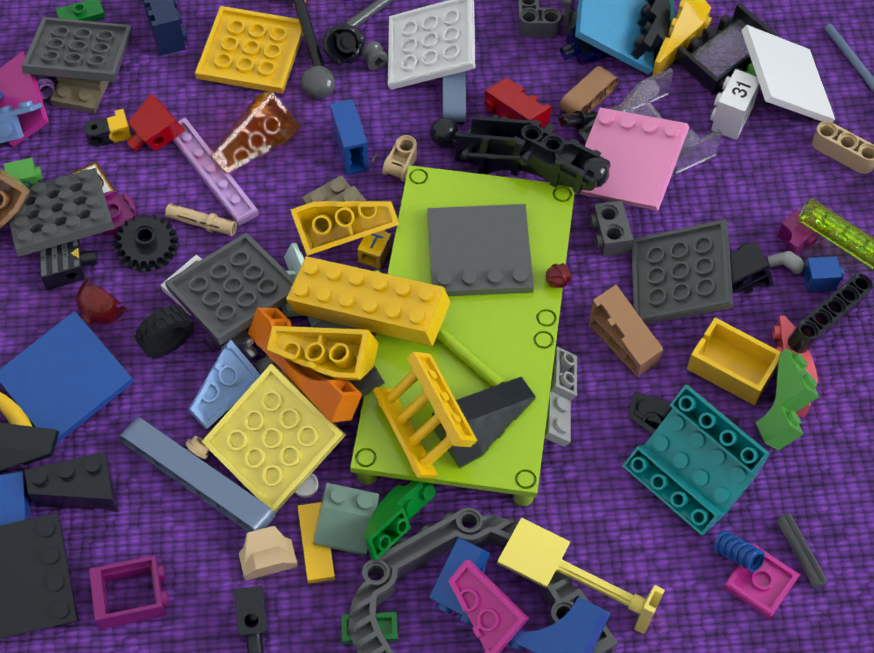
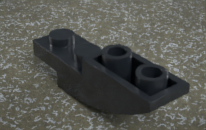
M646 0L648 3L640 10L641 17L637 24L641 26L639 30L641 33L633 41L634 48L631 52L635 59L638 60L647 50L652 52L664 41L670 24L669 0Z

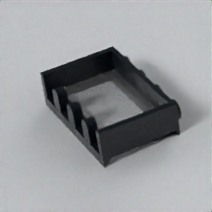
M738 3L733 17L729 18L726 14L723 15L716 29L708 26L700 41L696 37L690 40L687 50L679 46L673 63L680 64L709 89L711 95H713L718 90H723L722 87L727 76L731 77L735 69L745 72L747 65L752 63L742 34V29L746 25L777 37L778 34L741 3Z

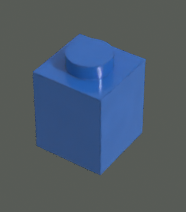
M837 256L807 259L803 270L807 292L837 290L840 280H843L844 270L842 266H839Z

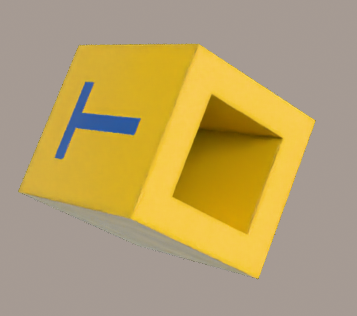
M382 230L363 237L357 249L358 262L381 270L392 248L391 234Z

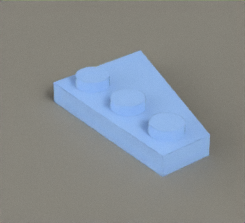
M231 339L226 342L188 409L204 429H208L228 411L260 376L259 372Z

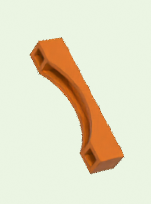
M257 308L247 333L255 341V344L268 355L270 360L276 363L282 372L293 381L296 387L325 415L327 420L335 423L351 421L362 393L349 380L330 379L317 371L269 352L267 346L272 326L292 327L291 321L278 308Z

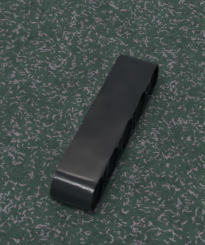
M862 273L853 275L800 321L788 338L789 347L798 353L807 352L861 304L873 288L872 280Z

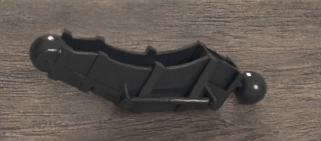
M493 115L492 117L474 116L471 128L466 134L459 132L457 124L451 118H439L430 127L432 141L438 146L456 145L455 160L458 162L460 160L463 162L468 161L476 165L477 174L486 175L494 171L511 170V174L517 177L520 171L549 180V185L555 188L557 185L572 187L573 191L578 194L582 190L591 191L594 188L601 187L609 178L611 164L609 160L601 157L602 152L596 149L593 151L579 144V141L575 139L566 141L553 134L555 126L552 123H547L543 128L541 127V122L537 120L499 118L497 115Z

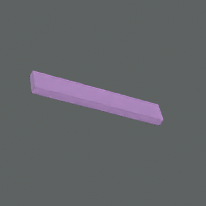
M186 118L179 120L178 122L186 131L173 139V142L233 220L237 222V225L241 226L259 215L258 209Z

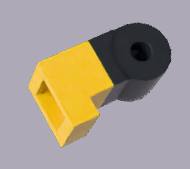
M124 109L114 111L115 116L102 120L92 119L85 124L84 131L92 146L108 145L131 138Z

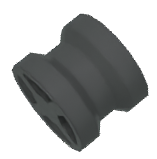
M371 42L363 47L361 55L366 60L370 70H379L387 64L388 56L383 52V47L379 42Z

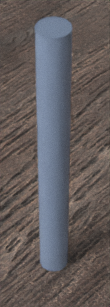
M831 23L826 25L824 30L874 92V77L835 27Z

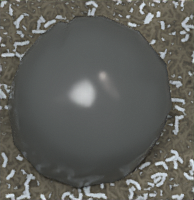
M320 65L308 68L301 79V87L305 95L315 99L326 98L333 92L336 86L333 73L328 68Z

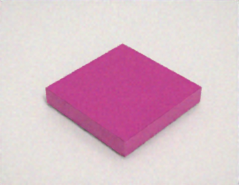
M764 551V563L759 570L750 572L741 567V565H738L723 588L771 619L800 574Z

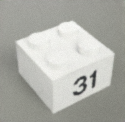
M735 69L731 77L727 76L722 87L724 91L723 93H718L714 102L716 107L710 117V120L713 121L712 131L735 140L738 139L756 100L760 86L756 76Z

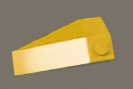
M681 0L676 18H673L668 37H665L655 60L652 76L657 77L674 62L679 46L687 50L690 40L693 37L699 39L704 29L711 25L712 17H709L711 7L706 0Z
M313 201L290 209L307 256L399 225L392 201Z
M272 326L267 350L334 379L361 380L374 367L379 343L369 330Z

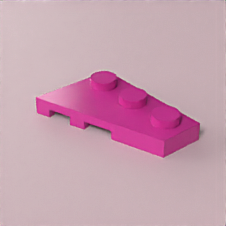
M465 560L448 580L463 611H466L473 625L472 629L476 637L480 639L485 649L484 653H500L530 619L471 560Z

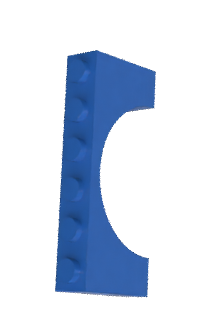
M458 537L429 598L437 602L436 608L448 614H451L452 610L461 614L459 620L473 626L466 611H463L448 580L465 560H471L485 574L487 560L490 555L489 552ZM578 597L570 611L559 621L541 630L518 631L507 645L519 651H522L524 647L532 651V653H592L611 613Z

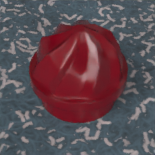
M555 263L546 271V282L551 287L563 288L572 279L571 273L564 263L559 265Z

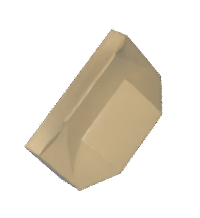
M276 526L246 533L243 549L239 552L245 581L298 567L292 540L284 537Z

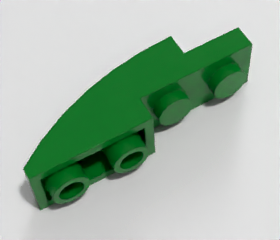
M411 481L406 486L397 484L380 502L369 520L364 536L372 560L376 561L411 529L409 520L437 495L433 483Z

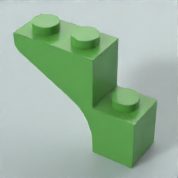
M787 348L779 355L774 404L768 413L756 422L764 443L778 451L803 435L800 427L801 420L796 412L819 397L815 388L817 383L805 368L807 366L806 360L801 354H795Z

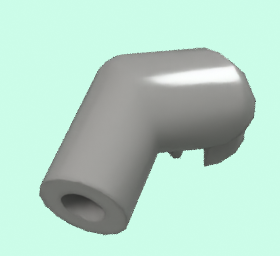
M791 251L768 256L770 267L784 265L795 274H799L804 270L802 258Z

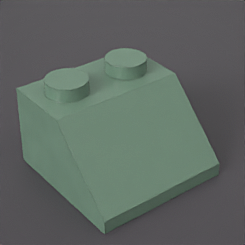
M327 483L321 499L313 545L366 556L368 547L364 539L365 531L371 516L378 506L379 494Z

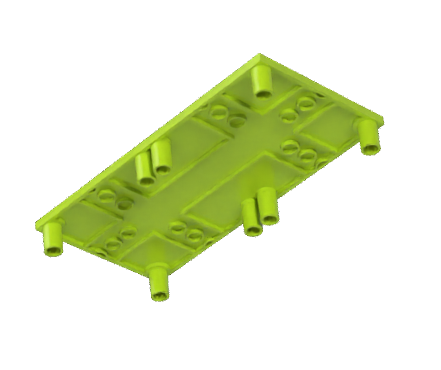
M408 165L398 217L399 225L396 228L388 275L432 284L428 208L526 204L534 284L533 293L448 296L451 303L442 326L502 377L505 382L522 377L536 398L516 420L512 421L504 430L502 436L489 446L488 451L482 457L459 468L447 450L433 463L438 473L436 478H418L412 471L411 464L383 409L378 405L374 392L371 391L363 399L350 467L351 472L357 473V479L360 483L370 485L377 480L378 476L507 493L513 494L514 502L520 506L530 505L534 497H537L563 288L551 287L546 282L545 276L546 271L551 265L555 263L558 265L564 263L566 265L575 194L572 187L557 185L555 188L549 185L550 182ZM376 333L375 339L379 344L374 365L385 381L384 384L379 386L380 388L393 389L411 372L412 367L407 357L412 352L431 354L455 400L492 387L437 338L432 347ZM418 380L398 398L404 410L423 393V388ZM430 401L410 419L415 431L432 417L434 409ZM434 430L421 441L427 454L441 442Z

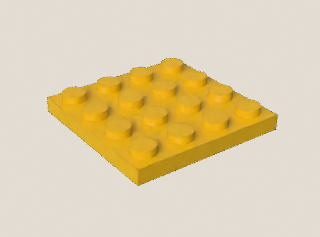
M220 6L195 71L196 79L283 94L303 37L299 19Z

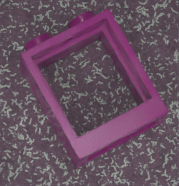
M155 555L89 569L94 617L100 630L166 616L165 606L170 605L168 591L162 588V580H166L164 565L158 563ZM152 573L156 604L114 613L109 612L106 582Z

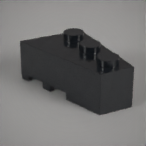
M756 241L750 244H743L736 251L730 253L733 294L743 290L746 294L751 293L754 290L752 287L764 283L767 287L774 285L769 264Z

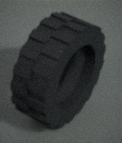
M179 306L163 307L153 312V314L141 322L136 330L135 339L147 357L160 358L177 350L191 336V332H193V323Z

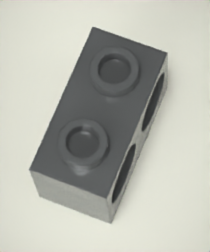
M623 201L594 204L593 214H590L589 220L591 228H595L596 248L601 249L602 257L631 253L633 236Z

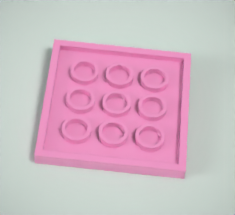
M600 108L585 147L593 151L596 149L602 152L601 157L610 161L609 178L601 187L594 188L591 191L582 190L579 195L612 202L622 200L623 204L658 211L689 130L688 123Z

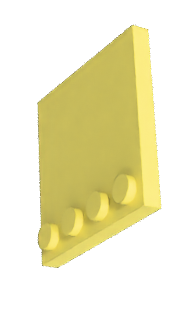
M270 364L201 442L258 500L266 504L276 514L346 434L333 422L327 420L325 415L277 367Z

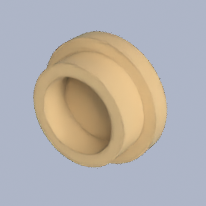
M194 436L192 440L188 439L186 442L187 450L199 459H207L210 450L201 442L203 439L198 436Z

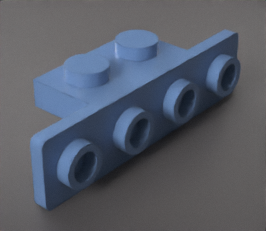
M32 100L19 103V108L13 109L12 105L0 108V143L24 137L17 115L41 108V102L33 104Z

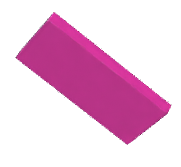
M22 51L0 68V92L3 94L0 100V108L12 105L13 109L19 108V103L32 100L33 104L41 102L42 107L17 115L24 137L8 141L13 147L49 123L36 76L22 72V64L27 55L25 51Z

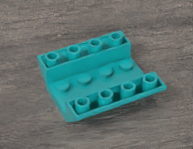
M685 385L670 404L673 408L645 445L637 446L622 466L703 536L731 509L757 477L770 453L691 387Z

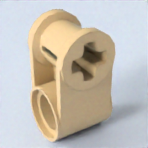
M403 135L396 140L390 155L387 156L384 162L383 175L387 176L389 174L400 178L403 182L406 181L408 165L413 166L417 160V143L414 137Z

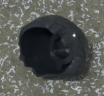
M341 22L339 25L327 29L323 40V50L327 57L337 62L338 65L343 63L351 64L361 54L366 37L356 27Z

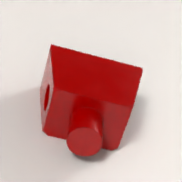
M151 94L129 120L130 126L136 133L127 140V143L135 151L139 150L145 143L154 151H157L186 130L169 110Z

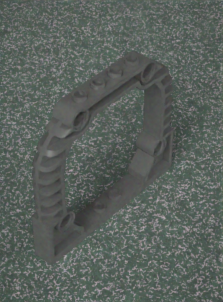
M465 508L456 513L450 512L441 518L440 522L433 526H424L416 535L409 539L408 537L400 539L393 548L387 550L376 561L371 558L362 568V584L353 598L349 612V632L356 652L394 653L381 633L376 619L377 605L388 600L394 594L397 588V579L451 550L458 537L479 548L490 543L504 549L519 522L514 519L499 518L497 515L481 516L478 510ZM464 523H471V524H473L475 527H473V528H465V527L463 526V524H464ZM558 571L554 573L547 588L535 583L551 607L548 626L559 621L557 615H566L578 597L589 602L580 588L576 589L570 578ZM379 574L382 578L376 581L370 579L369 576ZM606 625L592 653L615 652L618 642Z

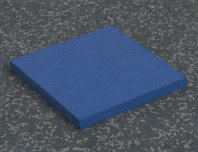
M75 311L0 369V383L35 427L59 431L56 444L135 382Z

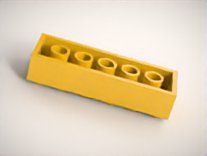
M307 256L286 298L295 314L357 329L369 330L370 332L432 347L451 303L445 288L442 286Z

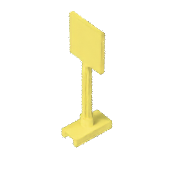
M521 517L497 564L545 588L548 587L554 573L558 571L628 606V609L638 613L634 630L645 634L665 591L664 589L654 585L645 599L637 594L632 595L564 561L562 558L570 541Z

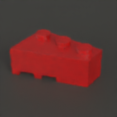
M506 77L485 90L484 106L489 113H493L499 118L537 120L541 122V127L543 128L547 123H550L551 106L548 104L543 106L538 103V97L535 95L529 97L524 94V88Z

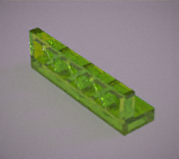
M813 198L807 200L797 220L874 269V238Z

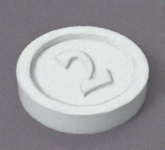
M312 473L295 491V494L302 498L313 496L319 487L317 477Z

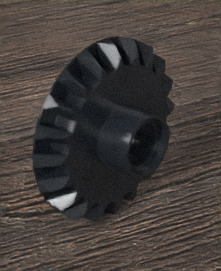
M143 213L142 216H133L129 221L125 220L124 224L118 228L114 247L118 258L124 265L136 271L148 272L164 267L173 259L178 248V237L171 223L167 222L163 217L159 218L154 214L146 215ZM143 238H150L149 241H141Z

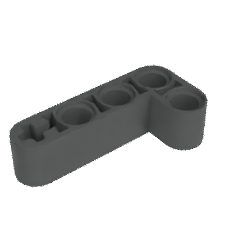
M518 0V31L521 36L527 38H554L559 34L561 25V13L555 8H539V0Z

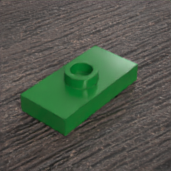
M86 0L56 8L58 17L62 19L95 21L105 18L100 0Z

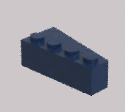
M142 0L159 55L162 56L186 50L184 40H188L185 27L180 25L182 24L179 10L176 11L175 9L177 8L176 0Z

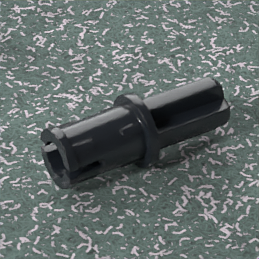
M575 111L574 113L562 114L558 121L563 128L575 127L576 129H582L586 124L596 119L598 113L594 111L585 113Z

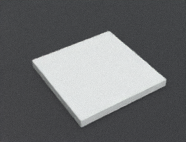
M448 0L389 16L388 87L390 90L475 69L474 0Z
M746 25L742 29V34L765 101L822 122H833L835 117L810 49Z

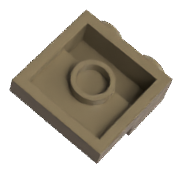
M56 77L58 84L50 101L52 106L95 114L109 81Z
M341 175L303 196L302 203L307 204L313 201H366V199L355 186L351 187Z

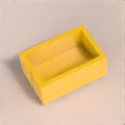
M714 318L703 338H701L692 352L687 370L755 406L778 368L781 352Z

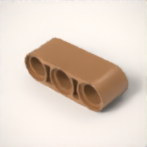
M597 66L562 98L559 109L566 114L574 113L575 111L591 112L615 89L619 78L603 67Z

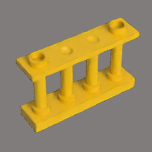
M412 352L407 357L412 367L411 372L393 389L376 387L373 389V392L377 398L378 405L383 409L411 464L412 471L418 478H436L438 473L433 463L452 446L471 447L478 440L431 354ZM418 380L423 388V393L404 410L398 398ZM430 401L435 415L415 431L410 419ZM442 424L446 431V437L427 454L421 441L437 426Z

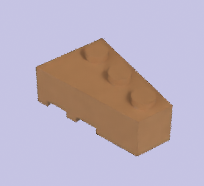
M614 285L593 300L589 327L636 377H639L660 362L663 352L660 342L653 336L617 285Z

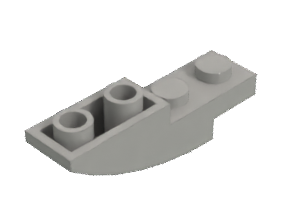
M556 346L544 438L565 447L571 442V400L577 396V356Z

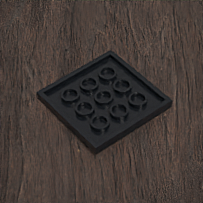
M54 513L0 525V640L79 622L60 514Z

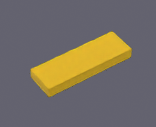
M321 502L298 505L308 584L335 580L331 548L313 545Z

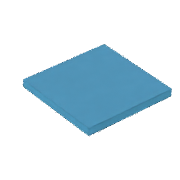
M578 0L575 37L648 75L654 69V50L652 52L647 50L638 60L631 55L634 48L632 43L641 33L639 31L641 26L637 23L641 17L640 10L648 3L646 0Z

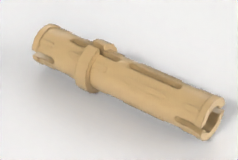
M172 203L168 204L165 210L166 218L206 228V231L211 233L216 231L233 236L237 230L236 221L220 218L215 213L209 215Z

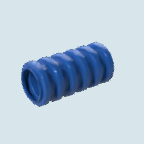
M728 531L721 532L714 542V551L721 554L730 561H734L735 564L741 565V567L750 572H756L764 563L765 553L763 550L757 549V547L750 545V543L745 542Z

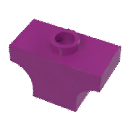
M796 209L782 222L777 237L786 244V251H791L798 256L806 247L810 249L816 243L818 236L824 229L827 218L821 214L807 216Z

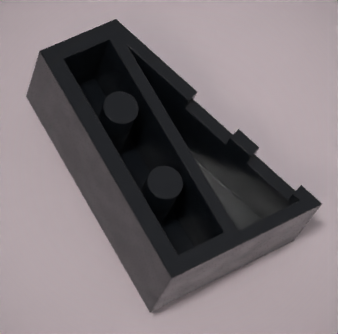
M105 452L25 470L28 494L35 507L64 509L80 507L85 508V510H94L95 508L118 512L111 465Z

